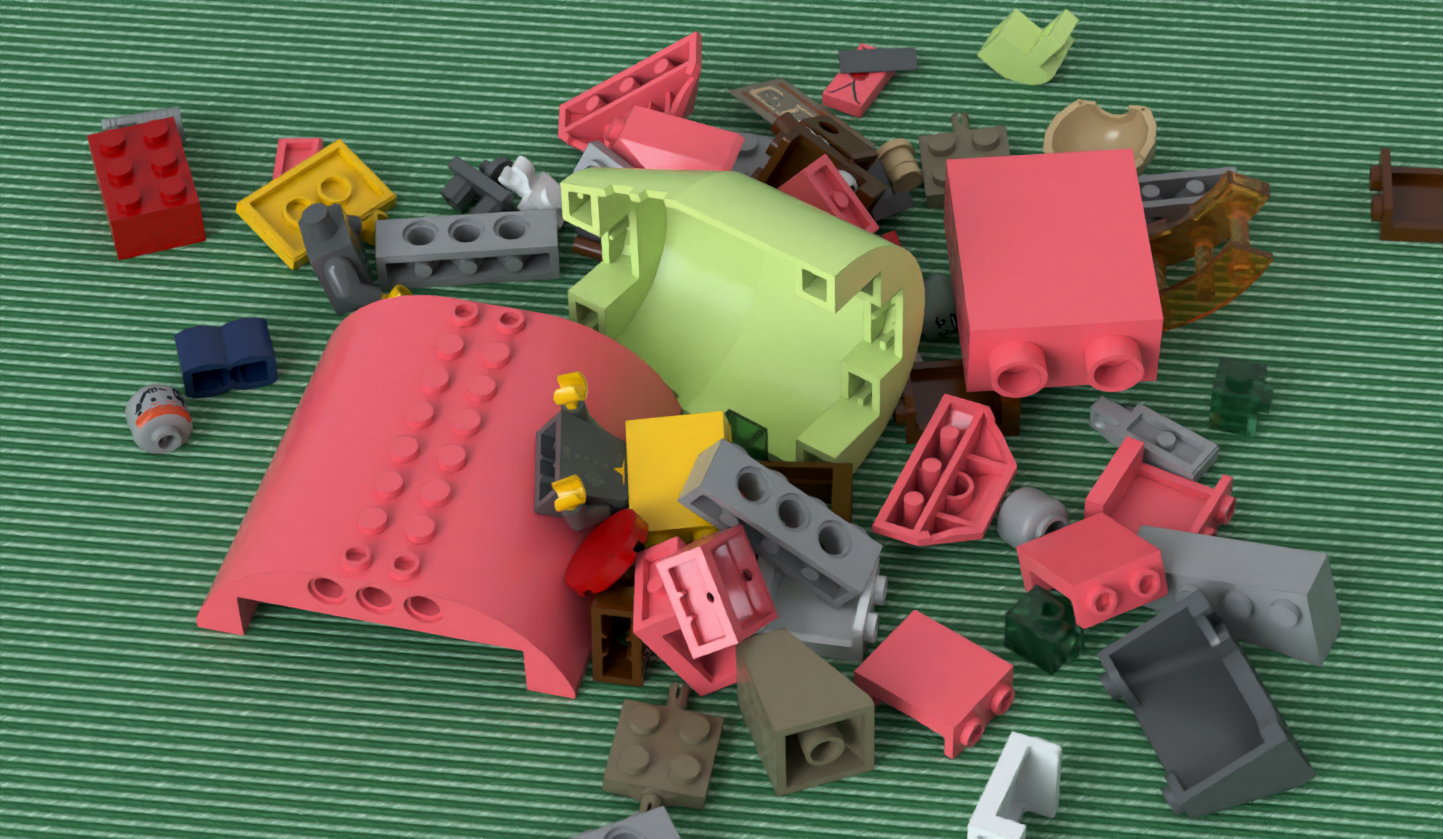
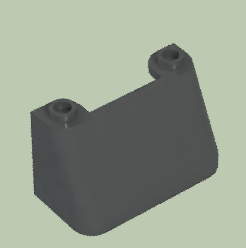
M1198 589L1096 653L1105 669V672L1099 675L1103 686L1114 701L1123 698L1130 706L1167 773L1164 777L1168 785L1161 788V792L1177 816L1185 812L1191 819L1297 788L1316 776L1315 771L1243 648L1201 589Z

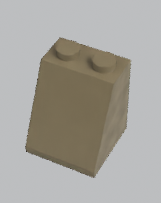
M785 628L766 633H757L736 644L738 707L777 797L874 770L875 704L871 696Z

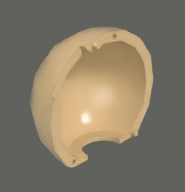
M1078 99L1054 117L1045 131L1043 151L1047 154L1132 148L1137 176H1142L1155 157L1157 124L1151 110L1147 106L1129 105L1127 113L1116 115L1101 109L1096 101Z

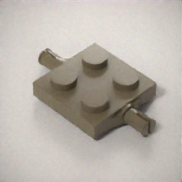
M955 112L950 119L953 132L918 136L927 209L944 207L946 159L1010 156L1006 125L970 130L968 114L961 112L962 123L959 124L958 112Z
M674 682L670 685L665 706L624 699L603 777L602 791L627 795L641 802L639 812H646L663 805L664 807L683 806L704 810L722 736L724 718L686 710L691 689L685 683H682L679 698H677L679 682Z

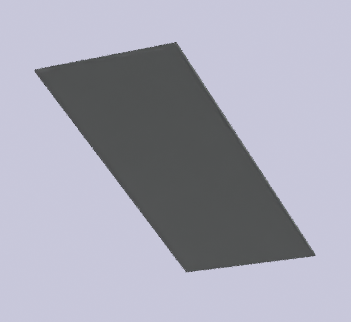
M915 47L838 50L840 73L918 70Z

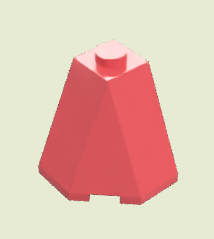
M634 105L624 119L616 116L604 137L606 141L610 142L608 148L634 168L731 171L745 141V137L738 133Z

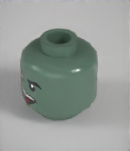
M934 273L923 279L925 309L921 335L931 342L958 329L951 277L947 279L941 273Z

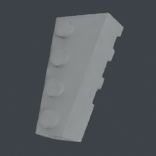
M1141 525L1136 535L1161 550L1168 587L1166 596L1142 606L1163 612L1198 589H1201L1236 638L1322 667L1342 627L1328 554Z

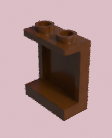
M800 124L786 134L780 131L766 150V154L770 156L764 169L758 167L750 176L777 189L826 153L837 170H843L854 177L858 185L855 195L869 214L872 213L888 187Z
M1381 148L1379 163L1371 164L1369 172V191H1377V195H1372L1371 222H1379L1380 240L1443 243V168L1391 167L1390 148Z
M962 359L914 362L901 398L893 412L895 426H904L906 444L918 443L944 394L990 406L995 417V423L1003 436H1019L1020 398L1005 397L995 391L967 392Z

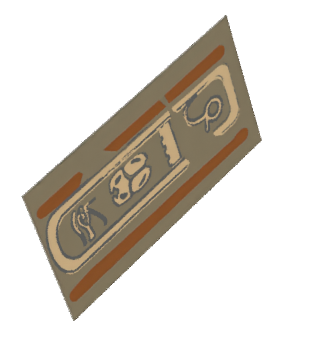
M783 78L727 90V92L771 124L786 112H790L798 122L804 118L825 115L832 118L871 148L877 147V145Z

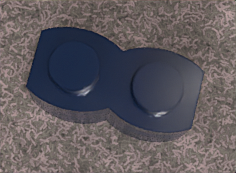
M241 318L228 322L221 327L210 325L196 326L174 335L177 359L186 397H213L225 393L232 388L248 390L268 386L278 380L275 354L267 321L264 318Z

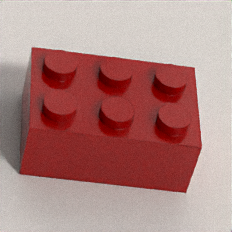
M174 116L87 135L94 173L118 260L206 241L199 198Z

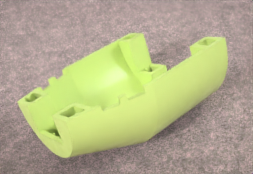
M590 167L577 171L560 182L563 220L601 237L603 261L568 290L570 321L590 327L614 339L639 356L661 377L673 392L682 407V415L723 411L731 425L733 442L771 461L853 463V473L857 470L881 436L901 398L920 342L924 320L925 288L920 266L908 250L736 171Z

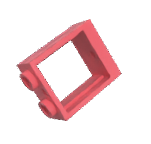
M742 523L697 539L655 563L693 659L738 644L779 617ZM747 569L752 572V580H747L744 577V570ZM709 593L713 595L714 601L709 597Z

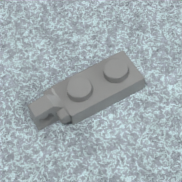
M1101 395L1090 408V427L1101 433L1107 441L1118 448L1126 436L1144 442L1143 461L1159 469L1197 482L1218 459L1220 447L1217 444L1140 403L1135 408L1130 406L1124 408Z

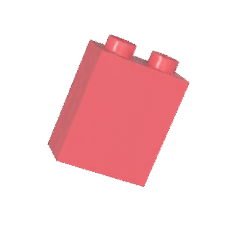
M1133 149L946 159L943 222L966 391H995L1005 397L1020 398L1035 394L1045 387L1091 385L1100 391L1117 392L1131 388L1138 382L1156 381L1164 319Z

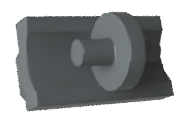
M455 156L447 164L454 176L440 193L446 203L459 213H462L474 198L480 201L469 214L521 211L512 205L513 196L511 192L513 191H508L498 180L503 169L507 165L512 168L514 164L508 158L499 157L492 162L484 160L479 166L480 171L458 156Z

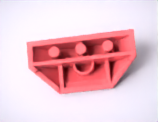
M695 31L560 105L558 138L584 153L589 142L599 140L608 147L610 142L606 141L604 137L616 116L624 119L634 105L687 119L694 112L701 73L702 36Z
M949 394L943 395L874 521L872 532L916 546L983 539L1017 473V464L1003 434L995 423V417L990 406Z

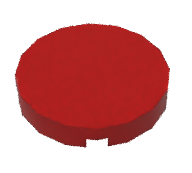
M623 509L608 517L590 533L572 556L565 573L567 585L580 597H588L589 590L596 594L609 588L634 563L638 554L633 548L637 541L640 540L643 544L644 542L646 543L649 530L647 522L633 509Z

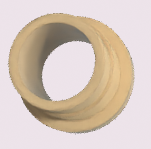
M903 138L894 139L876 150L879 156L874 162L881 160L888 182L895 193L905 190L911 192L921 184L923 174L914 158L915 150L909 140Z

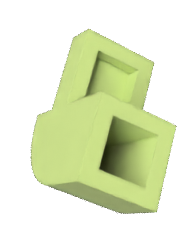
M1015 9L992 30L977 56L1007 79L1028 85L1046 83L1054 77L1068 53L1067 50L1074 42V38L1070 34L1079 19L1065 9L1041 30L1018 9Z

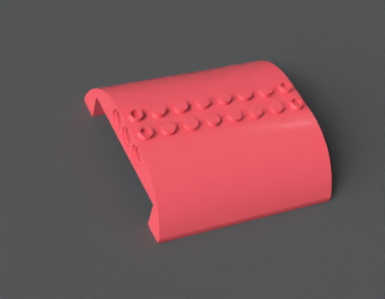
M403 295L378 300L363 306L346 317L332 333L196 618L197 627L244 636L261 601L523 651L527 690L576 699L592 656L591 606L596 594L589 590L588 597H580L565 582V573L574 553L597 526L582 531H574L569 527L565 518L541 515L534 512L536 432L561 411V405H557L553 399L556 389L561 388L557 382L558 375L576 371L581 372L587 382L588 395L584 401L590 416L608 433L625 442L627 420L682 415V407L661 377L635 353L614 339L590 327L561 317L433 295Z

